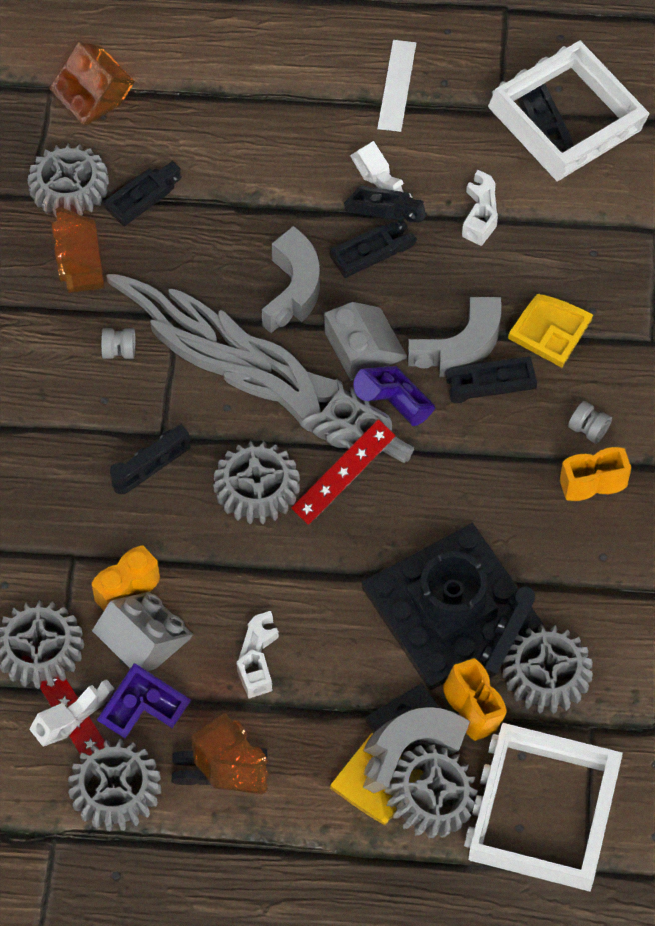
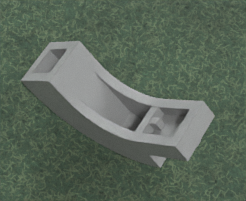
M294 226L272 243V261L284 270L292 281L280 295L262 309V326L270 333L279 326H285L293 315L303 322L312 312L319 296L320 268L317 253L307 237Z
M470 297L469 323L461 333L448 339H409L408 366H417L419 368L439 366V377H445L447 369L483 362L493 350L498 339L501 320V297Z
M425 707L408 711L386 722L374 732L363 750L373 756L364 771V775L367 778L363 788L373 793L388 788L399 758L408 745H421L427 748L429 745L434 744L437 753L442 748L447 747L448 756L458 752L470 721L445 709Z

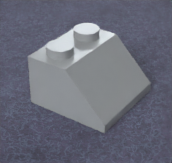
M351 302L324 313L325 334L350 381L355 379L360 369L386 367L407 359L404 349L381 308Z

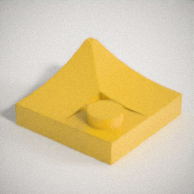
M537 294L509 332L508 339L562 368L592 321L593 314L565 301Z
M371 733L331 783L330 789L371 818L386 825L397 811L396 806H387V801L393 796L385 793V789L373 793L363 788L367 778L364 775V771L369 760L373 757L363 750L373 735ZM419 768L412 770L409 783H415L417 780H420L423 771Z

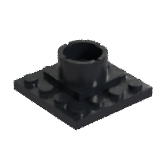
M473 523L362 581L363 591L430 691L446 682L455 664L473 658L478 661L486 644L492 645L497 636L493 629L501 615L507 616L511 608L508 605V599L512 593L519 589ZM532 607L518 632L520 636L525 637V631L528 628L537 633L538 627L541 624L543 625Z

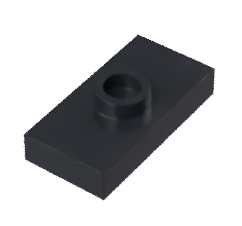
M420 683L368 715L366 723L374 733L386 722L408 711L425 707H440L424 685Z

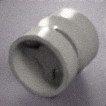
M103 328L101 340L102 358L113 359L115 356H122L124 359H134L135 329L124 328L122 331H115L113 328Z
M583 401L573 413L568 427L577 433L583 432L588 440L597 444L607 432L612 422V417L604 412L598 413L594 410L593 405Z

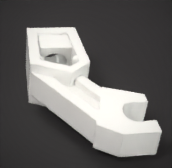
M374 141L350 155L364 180L374 183L381 189L404 192L401 188V185L404 184L403 181L389 174V164Z
M477 170L474 181L481 185H474L469 182L466 191L477 203L463 224L462 237L482 246L497 227L496 183L490 175ZM483 217H484L487 222H484V221L480 220L479 218H483Z
M271 611L255 615L248 623L247 634L239 660L237 661V672L248 698L272 691V681L264 653H261L262 649L279 638L277 627L271 630L263 628L264 625L273 623ZM253 663L258 665V671L246 673V669L251 667Z
M108 680L102 681L97 689L93 685L88 686L78 700L68 708L61 703L38 713L29 730L43 747L66 739L82 720L101 708L110 699L115 689Z

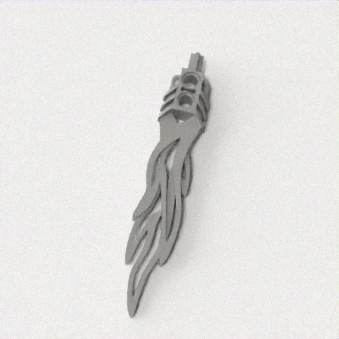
M106 275L110 285L138 303L154 319L150 321L152 332L173 352L195 366L223 375L227 383L242 391L264 399L278 401L296 418L302 428L313 432L315 436L326 440L332 446L349 449L378 419L392 431L390 416L370 405L369 401L358 398L354 388L349 386L348 392L343 389L342 382L337 378L333 380L307 372L287 350L273 342L250 336L224 311L220 310L217 315L206 305L188 294L175 289H169V297L193 318L191 319L172 305L160 291L150 285L122 275ZM140 292L158 302L177 323L194 334L174 327L158 308ZM197 311L212 323L229 346L217 343L214 330ZM272 369L287 379L296 390L268 372H272ZM318 402H329L324 410L320 412ZM340 416H348V418H345V419H341V418H338V417H340ZM395 437L382 451L405 463L410 460L414 447Z

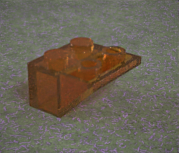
M78 42L49 89L82 125L87 126L118 107L135 81L101 46Z
M56 208L57 221H51L60 282L66 281L68 293L104 288L95 221L67 209Z
M226 713L191 735L194 763L214 788L262 795L268 791L267 777L269 774L266 769L268 760L258 746L253 748L246 740L248 735L238 720L232 722Z

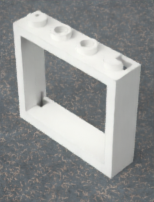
M581 40L567 48L563 46L550 58H542L531 69L521 70L510 81H502L499 87L492 91L493 96L488 105L489 109L556 181L561 180L640 132L650 114ZM572 68L619 119L561 153L514 101Z
M502 723L499 735L493 734L488 753L494 754L492 764L484 765L480 784L486 785L484 796H476V804L472 815L478 816L476 827L469 826L464 847L470 848L468 860L591 892L623 753ZM507 748L604 771L581 870L483 845Z

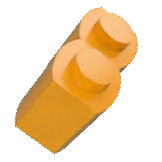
M610 447L600 450L595 455L577 454L565 459L562 463L559 480L565 499L581 501L594 496L596 493L614 494L624 490L628 485L631 465L625 448Z
M143 545L132 548L121 557L117 565L107 567L94 578L91 585L95 602L104 611L112 600L150 592L160 580L158 561Z
M475 658L455 664L443 686L448 703L460 716L470 721L466 733L474 741L495 734L506 715V706L502 697L490 686V679L486 669Z

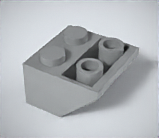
M150 592L110 601L92 630L129 668L135 663L146 671L159 667L193 636V633L185 627L183 620L173 615L162 605L161 599Z

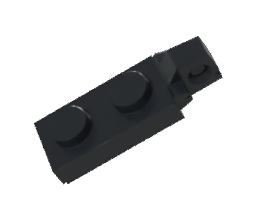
M172 161L161 170L157 168L151 170L149 168L105 200V209L125 227L174 189V184L182 178L180 167Z
M359 186L344 202L346 212L395 220H403L405 218L408 222H422L427 216L424 201L411 198L408 192Z

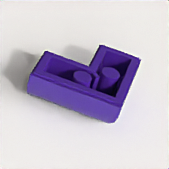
M397 366L363 368L359 370L354 379V391L361 400L375 401L387 399L412 426L423 423L435 410V405Z
M134 663L97 718V721L123 738H126L145 710L173 728L191 699Z

